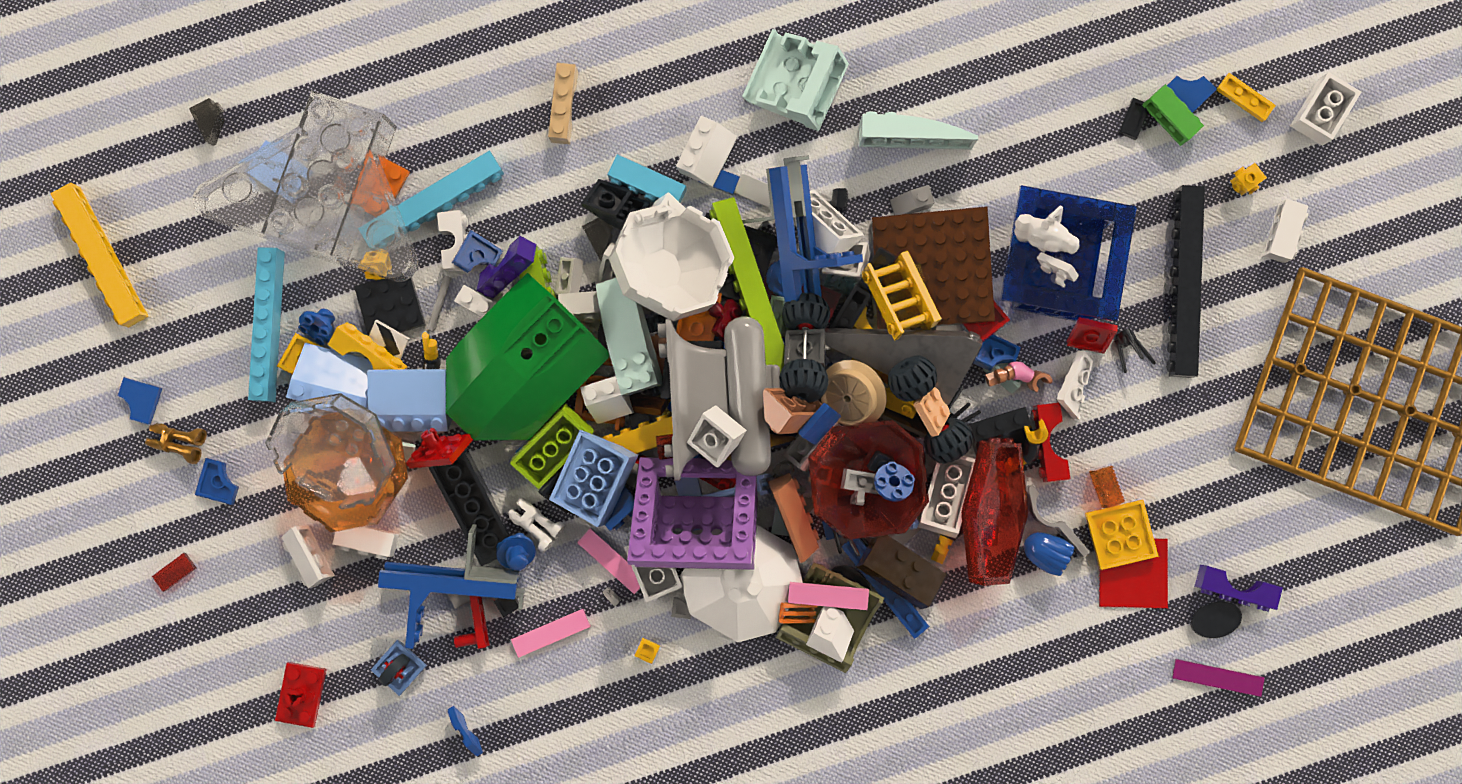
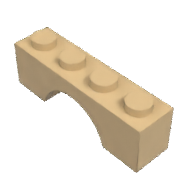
M556 64L548 134L551 143L570 145L572 102L578 79L576 64Z

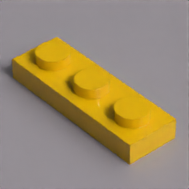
M1230 73L1225 76L1216 90L1261 122L1267 119L1276 106Z

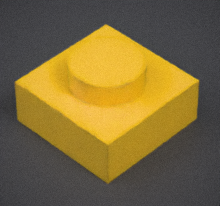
M643 637L634 656L652 664L660 645Z

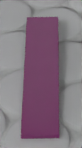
M1175 659L1172 675L1173 679L1262 697L1265 677L1179 659Z

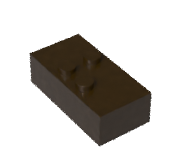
M882 531L873 536L856 568L919 609L930 606L947 575Z

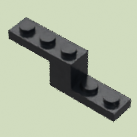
M880 246L870 263L874 270H878L892 265L897 256ZM886 275L878 277L880 283ZM862 277L855 284L830 328L852 329L862 311L871 301L873 295Z

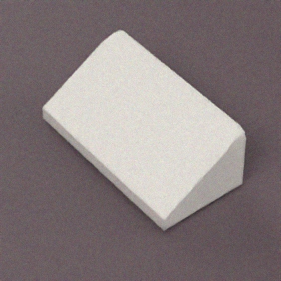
M742 173L734 193L769 208L768 184Z
M560 257L555 295L579 292L583 260Z

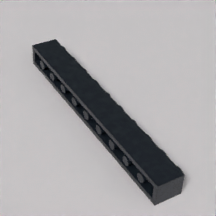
M1181 185L1173 193L1175 209L1172 213L1174 228L1172 229L1171 237L1174 239V247L1171 249L1173 266L1170 269L1172 284L1169 289L1172 302L1169 305L1171 322L1168 325L1170 341L1167 345V351L1170 355L1166 366L1169 377H1198L1205 186Z

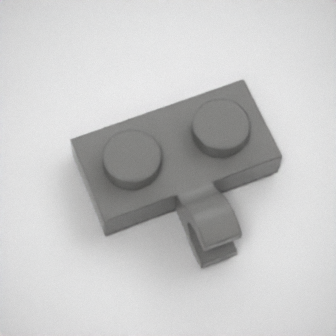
M850 469L843 470L841 488L855 490L851 496V504L863 506L865 492L879 494L874 485V473Z

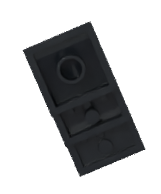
M598 179L582 201L581 206L613 227L622 230L629 213L650 208V202L634 197L633 190Z

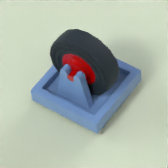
M396 640L373 666L371 671L379 677L378 680L382 685L389 686L400 696L427 665L409 648H405V645L400 640Z

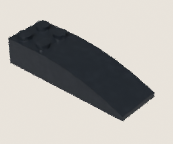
M466 447L453 464L428 468L467 541L472 525H477L474 554L479 564L484 566L497 559V544L510 537V533Z

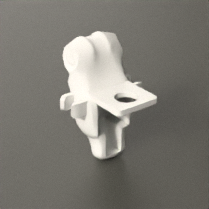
M1061 205L1053 213L1049 214L1046 219L1024 214L1020 215L1015 221L1014 233L1016 238L1020 242H1029L1043 253L1045 251H1063L1074 254L1079 249V239L1070 234L1060 224L1063 212Z

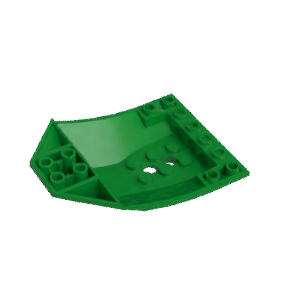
M526 273L481 318L447 356L446 414L467 434H470L474 441L530 440L550 417L610 357V354L574 315L529 273ZM539 334H543L547 338L543 345H538L535 342V338ZM529 348L532 350L533 355L530 359H523L521 357L523 349Z

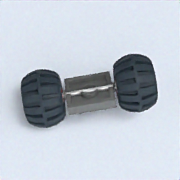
M801 293L799 301L791 300V302H786L782 310V320L787 330L785 335L784 367L780 372V387L785 391V395L789 399L796 396L802 401L805 400L811 403L822 398L828 387L829 379L824 367L825 329L830 320V310L828 304L821 296L814 295V293Z

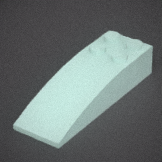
M872 111L866 112V114H862L859 124V147L972 149L978 141V135L959 127L922 117L896 115L895 112H886L885 114H877V112Z
M617 278L596 284L605 338L621 395H632L662 385L663 377L642 305L623 295Z

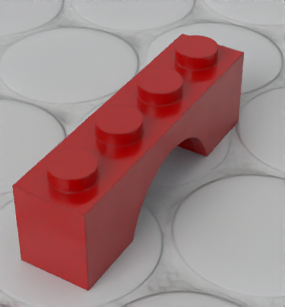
M1060 403L1033 406L1031 418L1032 421H1035L1036 429L1034 431L1040 428L1038 422L1041 419L1048 430V437L1044 442L1040 443L1039 456L1037 457L1041 463V467H1039L1040 478L1043 479V482L1071 479L1068 460L1056 455L1050 445L1052 430L1056 425L1063 422Z

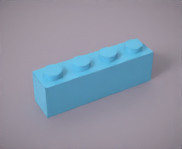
M618 154L607 174L612 184L628 187L636 195L639 192L645 195L644 198L651 202H655V200L669 192L681 203L687 190L686 185Z

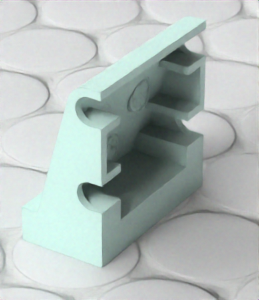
M772 29L742 97L753 105L802 123L807 128L819 131L849 63L838 46L820 41L812 44L805 37L786 32L784 36H781L776 30Z

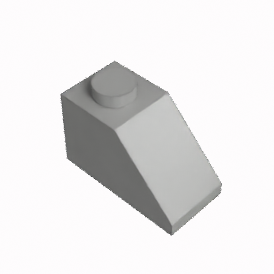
M929 185L910 190L890 200L894 215L912 214L926 210L935 203Z

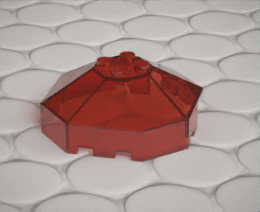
M893 420L859 423L853 426H833L808 457L814 514L844 539L906 533L929 503V495L926 493L925 484L927 482L925 465L923 466L922 454H924L923 445ZM876 450L892 456L895 463L904 466L915 478L911 494L902 501H889L880 494L865 492L864 505H855L850 503L851 496L855 490L841 488L844 469L876 474V472L867 468V464Z

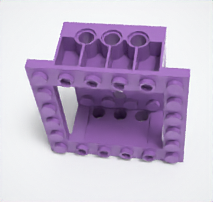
M673 458L639 459L627 558L628 565L660 568L754 570L758 512L757 475L745 476L737 472L733 467L732 461L725 460L717 468L707 459L692 458L683 468L681 477L736 478L735 497L661 496L658 477H666L665 465H673ZM680 528L683 531L680 534H674L673 530ZM694 529H701L702 533L695 535L692 531ZM715 529H720L722 533L719 535H713L712 531Z

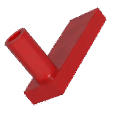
M469 596L475 633L455 636L454 644L456 648L477 644L478 649L485 648L490 643L483 600L481 596Z

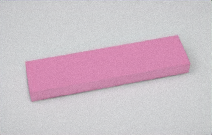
M590 528L577 543L635 594L640 589L632 566L628 565L627 560Z
M790 582L788 603L867 610L869 589Z
M581 609L515 637L511 641L519 658L591 626L584 609Z

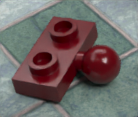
M727 299L724 307L721 303L716 302L708 310L712 317H718L711 332L724 342V332L728 323L735 318L741 317L743 311L733 299Z

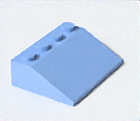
M305 343L292 375L286 398L367 417V371L373 370V366L369 359L351 354L342 356L335 350Z
M446 369L367 371L368 418L371 432L429 431L430 428H434L436 431L449 430L452 419L446 414Z
M579 430L549 500L596 527L605 525L612 515L638 455L623 446Z

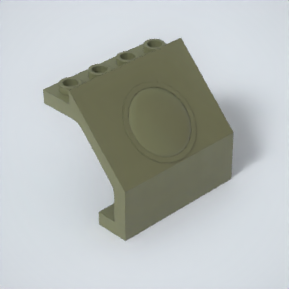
M815 562L810 565L803 579V583L866 589L859 583L852 582L841 574L834 573ZM869 590L867 610L835 607L844 612L854 630L842 663L806 645L815 623L781 624L776 638L846 673L852 666L855 651L873 615L881 606L884 597L875 591ZM823 606L815 608L816 616L813 617L815 621ZM789 608L788 611H809V608ZM785 616V617H808V616Z

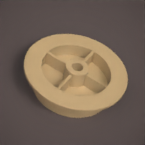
M843 360L833 364L826 370L829 381L821 402L822 404L826 403L841 415V418L837 421L838 423L850 427H865L880 418L886 406V390L881 378L872 368L859 361Z

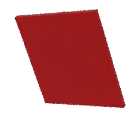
M1154 538L1159 557L1108 569H1099V607L1168 608V539Z

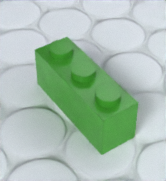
M1166 84L1158 89L1142 105L1148 109V112L1180 146L1189 141L1204 127L1200 119L1188 109L1187 105Z

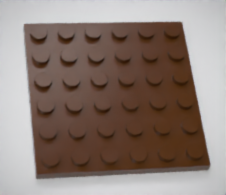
M988 206L872 217L874 255L880 246L896 255V259L902 252H909L941 317L936 326L995 322ZM897 271L887 274L881 285L886 287L904 281L901 273ZM905 288L887 294V297L892 305L912 298L909 289ZM876 304L878 329H887V324ZM915 305L895 312L899 322L921 315L918 307ZM924 322L908 328H918L927 326Z

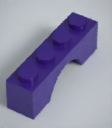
M519 236L509 245L505 257L497 267L489 264L480 273L476 291L492 299L495 298L534 262L537 244Z
M1200 565L1194 586L1201 589L1200 593L1212 596L1214 592L1220 594L1219 598L1228 601L1235 598L1239 600L1238 604L1250 607L1252 603L1258 605L1257 609L1269 612L1270 609H1278L1283 587L1256 581L1249 589L1238 591L1229 583L1226 571L1207 565Z

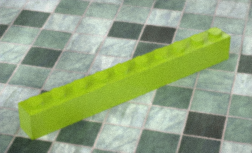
M732 197L712 203L711 210H709L711 220L714 218L720 222L734 255V260L729 266L728 272L730 275L733 274L735 280L733 281V287L736 293L739 292L741 298L739 299L740 308L742 311L745 310L747 317L757 320L762 325L766 365H778L781 372L784 367L785 346L735 198Z

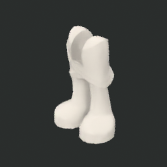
M519 498L516 503L526 512L521 516L518 512L511 509L508 512L509 519L514 524L520 525L526 532L528 531L539 542L538 550L541 553H545L555 540L533 524L534 520L543 526L555 539L560 536L566 525L561 521L557 523L552 522L542 515L541 511L530 502Z

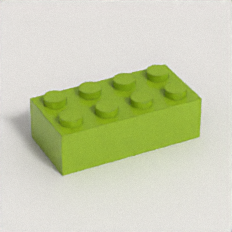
M565 403L513 456L510 464L535 487L540 489L565 464L579 430L593 434L594 429Z

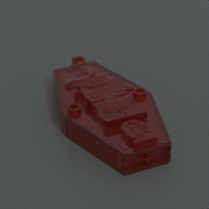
M989 438V441H980L961 510L970 583L989 586L1010 584L1028 517L1021 443H1013L1014 439Z

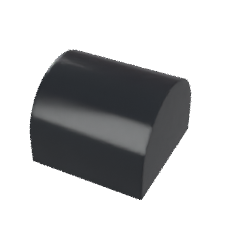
M833 189L832 206L837 211H846L848 205L847 189Z

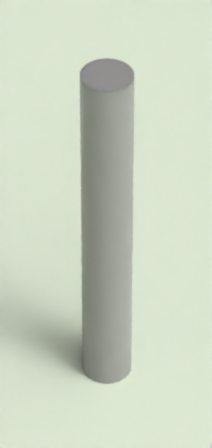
M444 275L427 330H435L451 281L449 276Z

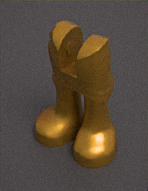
M158 423L149 426V431L162 434L160 441L158 439L146 438L145 444L147 446L168 453L170 451L178 453L190 464H197L202 454L200 448L181 445L172 441L177 439L201 446L207 437L206 430L197 428L191 432H183Z

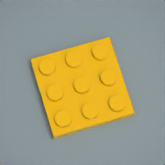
M1137 500L1085 513L1100 570L1159 557L1144 500Z

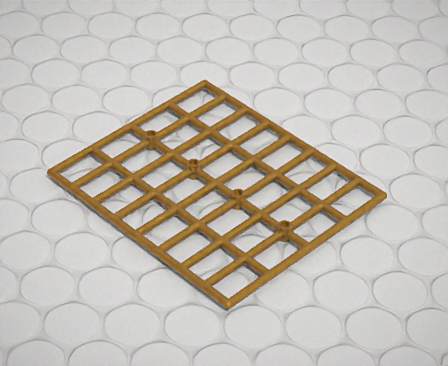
M1300 267L1237 439L1235 451L1455 536H1461L1462 510L1456 527L1436 519L1449 482L1462 487V478L1452 475L1462 446V419L1459 426L1440 419L1452 382L1462 385V377L1455 375L1462 356V327L1305 267ZM1304 276L1324 283L1311 320L1292 313ZM1332 286L1351 293L1338 330L1319 323ZM1359 297L1378 303L1366 340L1346 333ZM1386 307L1405 313L1393 351L1373 344ZM1413 317L1433 324L1420 361L1401 354ZM1289 320L1308 327L1296 364L1276 357ZM1441 327L1460 334L1448 371L1428 364ZM1316 330L1335 337L1323 374L1307 369L1304 364ZM1343 341L1363 348L1350 385L1330 378ZM1370 351L1390 358L1377 395L1362 390L1359 385ZM1398 361L1417 368L1405 405L1385 399ZM1273 364L1289 370L1291 374L1279 409L1260 402ZM1425 372L1444 378L1432 416L1417 411L1414 406ZM1300 375L1320 382L1307 419L1287 412ZM1327 385L1342 390L1344 395H1346L1334 430L1315 423ZM1355 396L1374 402L1361 440L1342 433ZM1382 406L1397 411L1398 415L1401 416L1389 451L1369 443ZM1257 409L1277 416L1263 454L1244 447ZM1410 416L1429 423L1416 461L1397 454ZM1284 419L1304 427L1291 464L1271 457ZM1437 427L1452 432L1455 437L1444 471L1424 464ZM1311 430L1331 437L1318 475L1299 468ZM1339 440L1359 447L1346 485L1326 478ZM1366 451L1386 458L1373 496L1354 489ZM1394 461L1413 468L1401 506L1381 499ZM1421 472L1441 479L1428 517L1409 510Z

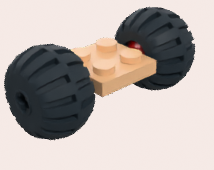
M911 356L900 361L890 370L888 374L889 388L902 401L916 400L913 405L928 430L924 438V447L929 457L942 464L954 462L971 449V431L963 421L957 418H948L950 415L949 408L943 402L939 390L935 387L937 383L935 366L929 359L923 356Z

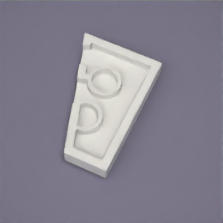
M1078 350L1072 361L1071 368L1057 397L1058 402L1068 414L1077 420H1080L1081 413L1078 412L1079 405L1084 402L1085 398L1083 387L1088 384L1093 363L1088 354Z

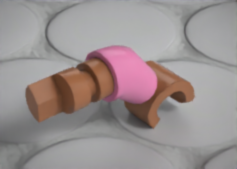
M1011 362L1003 369L1000 368L985 374L988 386L1006 382V380H1020L1027 383L1028 388L1035 392L1039 390L1037 382L1040 378L1042 382L1049 384L1053 381L1049 374L1037 370L1033 371L1023 362Z

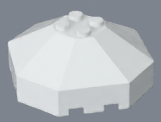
M665 204L630 212L609 257L623 295L671 319V321L709 310L716 303L719 290L722 288L727 277L728 268L734 260V255L720 222L714 218L712 220L702 216L703 212L692 206L687 207L682 213Z
M757 525L754 570L684 568L680 575L690 615L736 642L775 633L781 624L778 622L781 602H788L790 582L803 583L793 545ZM715 529L712 531L713 535H719L722 533L720 529Z

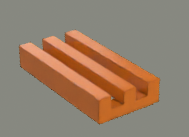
M781 602L778 622L782 624L815 623L813 617L816 616V611L814 610L817 606ZM785 608H809V611H785ZM784 616H808V617H784Z

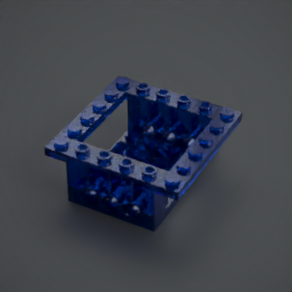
M1021 185L1019 187L1000 300L1011 302L1012 310L1076 322L1079 317L1090 320L1098 318L1114 322L1118 321L1137 206ZM1060 205L1063 207L1060 224L1070 234L1079 239V249L1074 254L1063 251H1045V254L1052 257L1059 255L1063 258L1064 262L1071 264L1079 275L1075 282L1066 279L1064 280L1065 287H1062L1051 281V276L1055 273L1051 272L1049 274L1041 269V264L1037 257L1042 251L1032 246L1029 242H1020L1014 233L1015 221L1020 215L1029 214L1035 218L1046 219ZM1113 223L1114 228L1102 298L1094 297L1092 295L1103 230Z

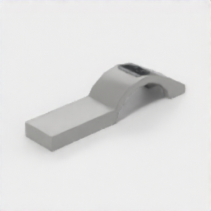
M1033 485L1025 487L1028 508L1033 519L1041 525L1056 528L1062 537L1075 547L1074 550L1080 557H1086L1090 551L1065 522L1050 523L1039 515L1036 508L1039 492Z

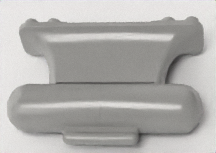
M742 316L735 318L725 328V349H709L685 341L675 331L671 319H666V323L658 324L659 338L667 339V343L659 344L660 358L668 357L673 425L672 444L664 445L665 457H673V465H665L666 477H674V481H680L685 465L693 457L700 454L687 441L702 414L715 405L747 430L739 445L731 453L733 467L737 472L745 476H756L765 472L771 463L770 426L765 421L763 390L765 388L781 387L780 367L775 364L766 365L762 325L751 317Z

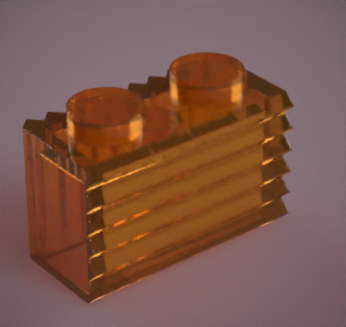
M1103 466L1089 471L1101 508H1109L1125 502L1124 496L1120 492L1119 481L1115 477L1116 474L1114 473L1113 466Z

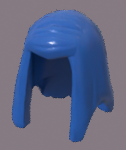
M1040 532L1030 534L1025 539L1023 546L1025 555L1034 565L1046 573L1061 576L1062 570L1066 569L1075 548L1062 538Z

